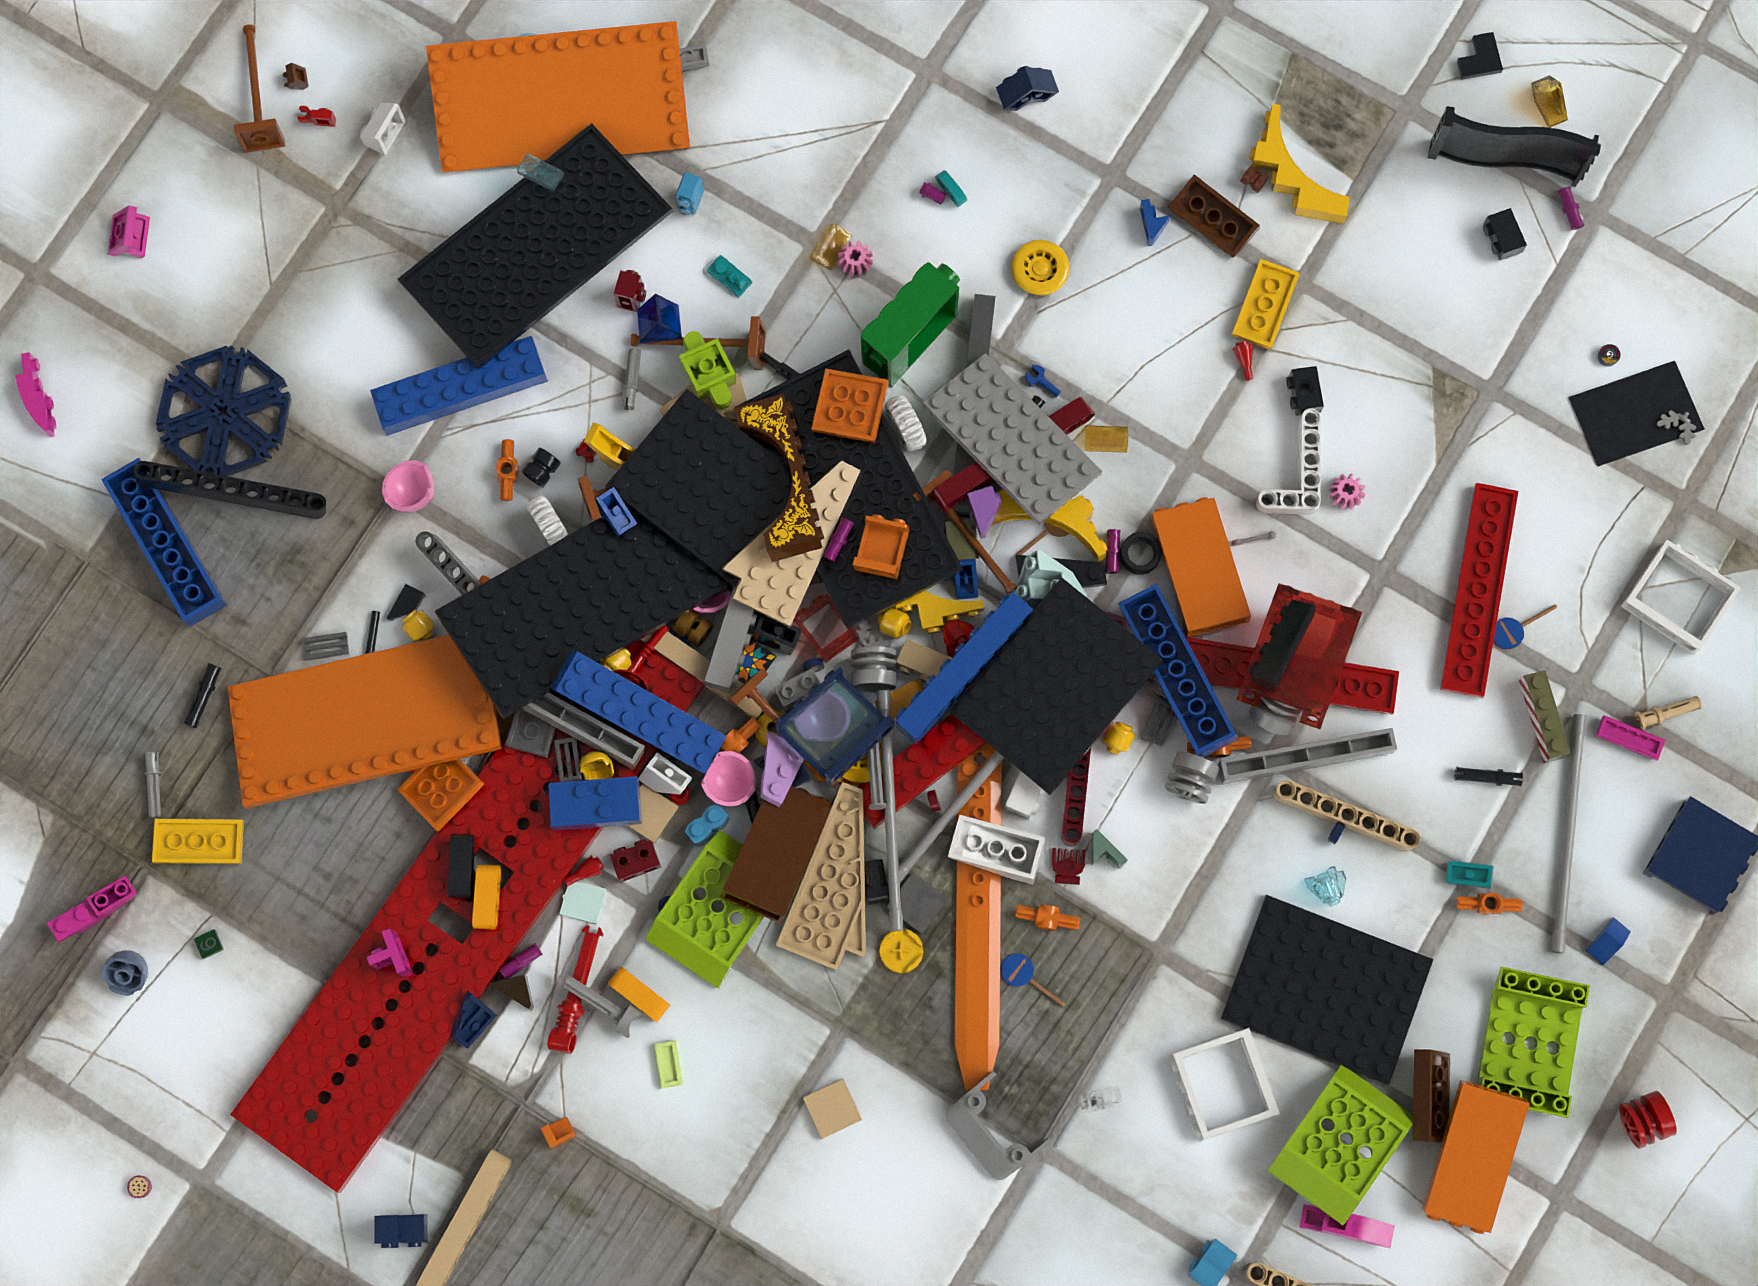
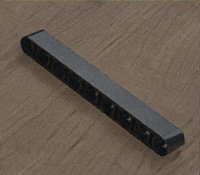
M140 461L134 466L136 483L142 487L313 519H320L326 514V499L319 493L149 461ZM143 471L149 472L147 476L139 475ZM164 475L171 476L167 481L161 479ZM186 479H190L193 481L189 485L182 483ZM208 483L215 485L210 489L204 487ZM229 487H233L236 489V491L232 493L226 492L225 490ZM251 491L258 493L254 497L247 495ZM272 495L279 497V499L276 501H272L268 498ZM297 499L300 503L293 505L290 501ZM315 503L322 505L319 509H314L311 506Z

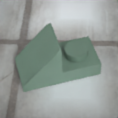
M1097 829L1093 832L1092 865L1105 853L1107 855L1105 859L1114 868L1118 866L1121 869L1128 859Z

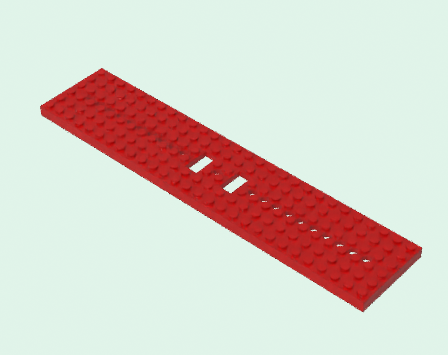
M642 640L625 648L631 655L629 657L631 663L638 655L637 651L641 650L640 647L644 646ZM651 651V656L648 655L649 658L643 661L636 673L645 680L648 692L687 713L705 688V684L658 651ZM581 705L574 706L595 718L596 714ZM606 720L603 722L604 724L645 746L644 753L634 770L612 759L614 774L611 778L635 776L639 778L660 749ZM558 728L556 729L548 758L508 748L505 746L507 737L501 744L502 749L496 750L477 776L484 785L439 832H436L230 1114L337 1193L343 1191L453 1038L451 1030L465 993L470 991L479 1000L482 998L500 973L499 969L510 959L564 884V879L571 874L604 828L554 831L551 828L549 794L544 793L543 788L547 783L560 782V778L556 773L558 765L554 740L572 737ZM577 740L578 748L581 750L580 762L582 757L589 752L597 751ZM571 742V743H568V744H569V750H571V749L573 748L572 742ZM560 744L562 763L567 766L564 744ZM571 758L573 776H577L575 760ZM534 801L542 802V809L538 812L531 810V804ZM523 818L528 819L529 827L525 830H520L518 828L519 820ZM451 834H474L475 855L481 848L514 871L503 889H500L497 928L473 929L463 944L429 921V918L442 902L472 924L474 901L468 902L466 898H449L448 896ZM509 836L516 838V845L512 848L505 846V840ZM474 871L473 890H475V879H476V872H475V871ZM390 928L398 933L412 972L413 966L420 962L424 964L422 974L416 975L413 972V975L405 978L397 974L394 964L379 970L369 965L367 957L372 955L371 952L381 947L387 949L382 931ZM434 944L437 946L438 952L435 956H428L426 949L429 945ZM403 981L411 983V989L407 993L400 991V984ZM391 999H395L398 1003L395 1011H388L386 1008L387 1002ZM378 1017L383 1018L385 1022L384 1027L380 1030H376L373 1027V1022ZM363 1036H369L371 1039V1044L368 1048L360 1046V1039ZM351 1054H355L358 1058L357 1064L353 1067H349L346 1063L347 1057ZM336 1073L344 1075V1082L339 1086L333 1083V1076ZM324 1091L329 1092L331 1095V1099L327 1104H322L319 1100L320 1094ZM310 1110H315L317 1119L309 1123L306 1120V1114Z

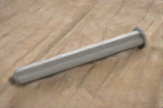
M864 709V717L866 719L869 713ZM878 742L868 752L872 802L869 805V809L881 810L887 807V804L883 802Z

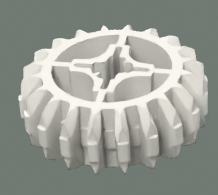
M902 395L889 399L885 403L886 414L903 447L909 452L922 448V446L926 445V435L911 404Z
M540 495L527 503V510L549 546L568 536L565 527L545 496Z

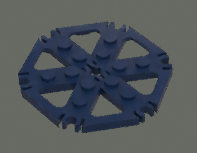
M226 345L180 362L186 369H183L180 365L175 366L180 371L178 376H173L171 373L168 374L174 382L168 381L167 378L165 379L155 423L158 432L166 431V434L160 437V440L165 442L162 444L193 470L208 472L210 469H213V474L229 476L268 462L262 455L264 454L265 457L271 459L272 456L268 453V449L275 448L277 451L279 450L274 441L282 446L292 401L290 398L291 394L289 391L281 393V389L287 387L284 378L248 349L246 353L245 349L241 347L240 353L235 355V348L233 346L228 348ZM221 361L223 363L217 390L215 391L196 376L195 372L201 366ZM248 366L256 367L269 378L268 384L240 393L244 372ZM176 392H183L201 407L174 418L169 416L172 398ZM216 406L222 409L227 408V412L231 416V418L227 415L225 416L224 414L220 416L221 413ZM276 406L280 412L276 430L271 434L266 433L247 417V415ZM208 430L201 459H193L180 448L179 443L182 439ZM232 432L253 449V456L236 464L228 465L225 462Z

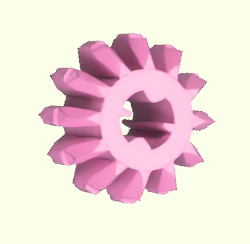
M850 241L849 247L844 245L841 247L843 252L838 253V258L840 259L838 265L843 267L844 273L850 271V276L853 277L855 272H858V275L861 277L862 270L865 272L869 271L868 265L873 264V259H871L873 253L868 251L867 244L861 247L860 241H857L856 245H853V242ZM852 257H857V259L859 258V260L854 261V258L852 259Z
M1341 474L1340 479H1333V485L1329 486V490L1332 492L1329 494V498H1336L1333 503L1334 506L1340 503L1342 510L1345 509L1346 505L1352 510L1354 504L1358 506L1361 504V499L1365 497V493L1362 492L1365 489V485H1358L1361 480L1360 478L1353 480V474H1349L1348 478ZM1344 488H1346V491H1351L1350 495L1347 492H1343Z

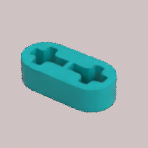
M943 170L935 176L939 186L947 193V196L957 207L967 202L966 195L947 171Z

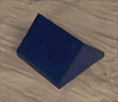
M655 293L637 311L640 344L682 339L679 305Z

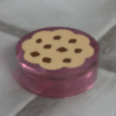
M141 1175L131 1178L127 1185L128 1193L134 1198H144L149 1195L152 1189L149 1178Z

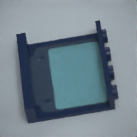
M840 667L836 671L831 670L824 677L825 681L820 685H814L804 700L799 699L793 705L792 711L788 714L784 713L776 721V732L830 786L895 727V721L889 715L887 717L882 715L843 676V670Z

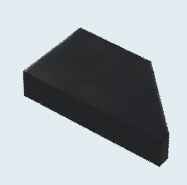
M405 584L389 612L387 620L393 621L396 618L408 616L414 610L417 611L425 593Z

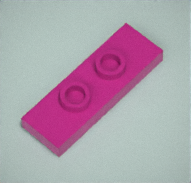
M1605 715L1602 716L1595 737L1655 761L1659 760L1666 741Z

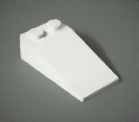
M959 815L948 858L1013 880L1034 885L1045 845V837Z

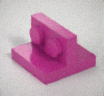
M131 205L113 214L107 255L116 257L124 253L139 258L145 257L150 217L136 213L137 207Z
M390 928L382 931L387 949L381 947L371 952L372 955L367 957L369 965L379 970L394 964L397 974L405 978L413 975L398 933Z

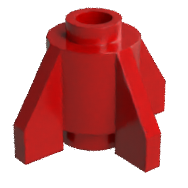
M959 619L949 620L944 624L942 629L943 641L946 644V651L949 657L954 658V651L962 642L966 644L969 641V635L975 629L972 624Z

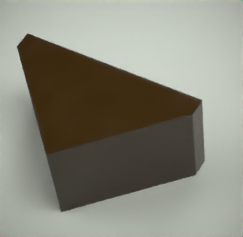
M526 975L493 982L492 987L529 1010H533L534 1005Z

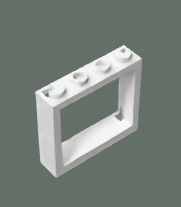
M1666 540L1660 546L1621 607L1692 654H1696L1701 650L1741 587L1732 582V578L1719 574L1715 567L1702 563L1695 554L1682 550L1678 543L1675 545L1671 541ZM1664 554L1726 594L1698 638L1635 598Z
M1249 1028L1171 1055L1172 1060L1169 1061L1173 1073L1177 1072L1180 1081H1177L1181 1095L1185 1094L1186 1096L1185 1108L1188 1115L1193 1116L1195 1124L1192 1127L1196 1137H1200L1201 1141L1280 1114ZM1240 1039L1266 1112L1208 1131L1182 1058Z

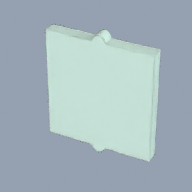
M578 881L569 887L567 886L566 893L562 895L563 903L559 914L597 924L600 911L604 908L602 904L607 889Z

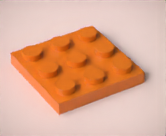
M825 369L811 428L812 432L875 443L889 381L887 379Z
M461 759L418 768L397 790L439 832L484 783Z

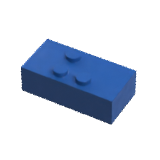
M637 776L549 783L551 828L554 831L642 824L640 782Z

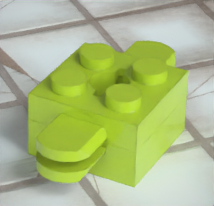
M692 331L687 333L683 339L686 352L679 355L682 371L694 394L699 399L709 396L717 409H726L732 403V394L728 387L736 384L735 371L718 338L705 343L699 332Z

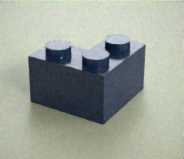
M1028 66L1020 67L1014 75L1005 78L1002 81L1003 83L996 87L1003 109L1018 111L1030 101L1046 102L1059 92L1051 70Z
M428 1214L374 1216V1244H381V1248H399V1243H408V1247H421V1242H428Z

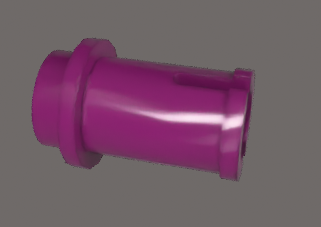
M924 182L919 191L922 198L927 197L939 203V205L943 203L947 194L931 186L930 182L928 184Z

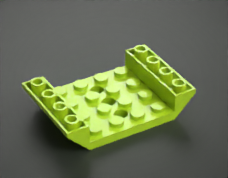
M721 830L704 847L656 917L645 939L718 989L731 971L730 967L764 919V916L720 898L743 846ZM698 888L706 891V896L702 900H696L693 896L694 891ZM717 900L722 901L724 909L721 912H714L712 910L713 902ZM733 913H740L743 920L740 924L734 925L730 922V917Z
M1501 966L1492 990L1478 1073V1085L1525 1098L1530 1103L1528 1110L1569 1118L1572 1096L1568 1094L1582 1009L1587 1007L1590 985ZM1505 1032L1510 1033L1514 1038L1511 1045H1506L1502 1040ZM1527 1037L1535 1040L1536 1046L1533 1050L1527 1049L1524 1045ZM1549 1042H1554L1558 1047L1557 1053L1554 1055L1548 1053L1546 1049Z
M1341 1065L1267 1171L1343 1226L1413 1125V1114L1354 1072ZM1324 1120L1330 1121L1333 1125V1130L1325 1131L1321 1126V1122ZM1341 1134L1350 1135L1352 1143L1350 1145L1343 1144L1340 1140ZM1360 1148H1368L1371 1152V1157L1368 1159L1361 1157L1359 1153Z

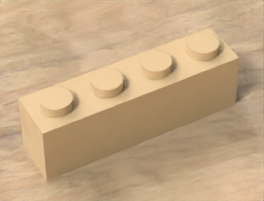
M906 639L896 661V667L906 675H911V673L918 675V679L926 683L933 674L937 676L940 673V666L948 658L950 660L953 658Z

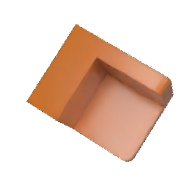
M567 1117L540 1128L550 1149H555L577 1137Z

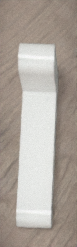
M1312 408L1305 410L1299 420L1298 490H1263L1256 500V508L1261 513L1311 515L1319 507L1321 501V416L1317 410ZM1311 417L1315 423L1308 424L1305 418ZM1305 438H1312L1315 444H1307ZM1311 458L1315 464L1308 465L1304 459ZM1307 478L1312 479L1315 485L1308 486L1304 480ZM1269 498L1272 504L1265 505L1261 499ZM1288 498L1292 500L1293 505H1285L1283 499ZM1311 499L1315 506H1307L1304 500Z

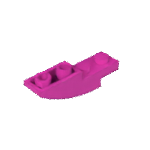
M30 352L22 353L24 374L15 375L21 399L34 421L50 437H54V429L57 428L56 420L51 412V409H54L52 397H49L43 391L42 381L38 378L37 371H40L39 361Z
M125 875L88 896L87 900L47 922V925L58 943L78 932L79 934L108 917L134 898L137 893Z
M1304 1204L1299 1227L1391 1249L1395 1226L1356 1214H1351L1342 1226L1318 1207Z

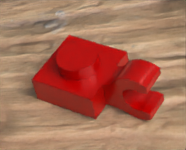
M299 106L300 112L307 113L304 117L298 116L297 119L300 123L336 126V117L333 111L326 108L312 109L310 111L307 106Z

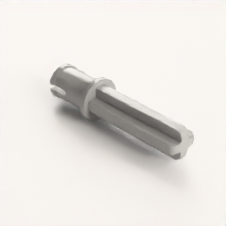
M631 348L628 353L625 384L622 386L623 399L621 408L624 410H628L629 407L630 410L635 409V397L639 391L637 382L641 359V350L638 348Z
M159 752L144 753V775L147 776L149 817L155 818L161 816L159 775L162 772L159 771Z

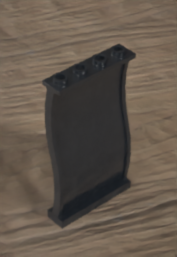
M1446 106L1431 138L1428 158L1436 160L1439 155L1455 162L1488 168L1525 167L1540 169L1572 180V187H1576L1580 180L1583 181L1585 172L1588 173L1590 164L1593 165L1595 156L1598 157L1601 144L1598 143L1599 135H1594L1590 139L1577 133L1556 128L1487 125L1455 114V107Z

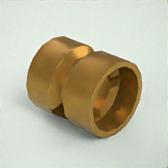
M691 610L678 618L673 630L682 637L688 636L689 642L700 647L709 637L714 625L705 618L700 619L699 614Z

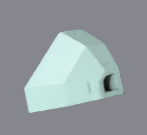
M1036 550L1025 558L1015 594L1032 607L1033 610L1061 577L1087 597L1073 572L1042 550Z

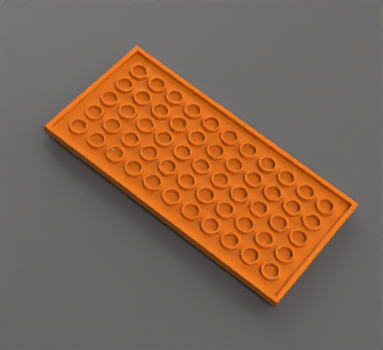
M677 21L426 46L442 172L543 163L591 123L621 155L690 148Z
M449 635L227 686L242 805L245 809L502 749L495 706Z

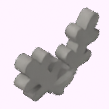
M1671 410L1668 412L1670 417L1662 414L1660 416L1662 420L1657 422V426H1664L1665 429H1669L1670 423L1673 422V426L1676 427L1678 420H1681L1684 424L1680 425L1678 429L1680 431L1684 430V432L1679 435V438H1684V444H1690L1691 439L1696 436L1691 430L1694 431L1696 426L1691 424V420L1687 418L1689 413L1685 412L1682 415L1680 413L1676 414Z
M869 619L857 625L861 629L860 631H854L858 641L861 643L857 648L866 646L889 648L891 646L890 641H884L883 637H880L878 642H875L874 637L870 639L869 643L865 641V639L871 637V634L867 631L873 629L872 625L869 624Z

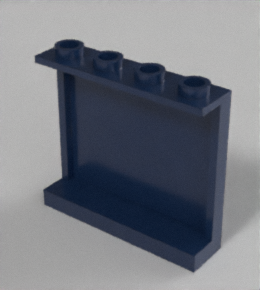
M1690 796L1684 799L1644 869L1643 874L1649 878L1653 876L1710 909V914L1714 915L1725 909L1728 904L1727 896L1729 893L1732 894L1739 884L1736 880L1740 874L1743 875L1748 869L1749 863L1747 861L1749 857L1754 856L1758 851V836Z

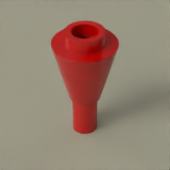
M1248 341L1238 342L1232 350L1241 368H1243L1245 381L1253 380L1251 368L1253 344H1248Z
M591 855L575 873L564 880L569 887L580 879L583 880L603 874L601 869L604 866L598 856L594 858Z

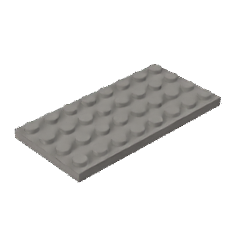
M986 353L923 402L922 406L1038 525L1042 524L1102 474V470Z

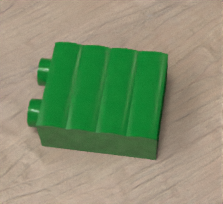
M930 262L921 266L913 276L912 281L906 283L899 290L895 299L884 306L878 318L871 321L860 336L862 364L877 377L887 379L889 381L888 386L891 388L958 315L959 286L957 284L960 278L949 266L941 263L936 268Z

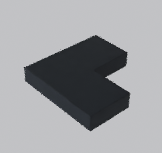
M1494 32L1473 35L1472 41L1476 55L1457 59L1461 80L1502 73L1503 67Z

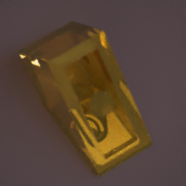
M1550 75L1532 82L1534 102L1547 126L1550 128L1567 121L1568 117L1562 83Z

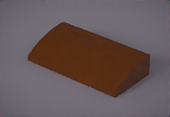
M1195 174L1168 206L1171 211L1232 258L1245 247L1260 229V225Z
M1414 1049L1413 1141L1441 1143L1450 1112V1053L1431 1049Z

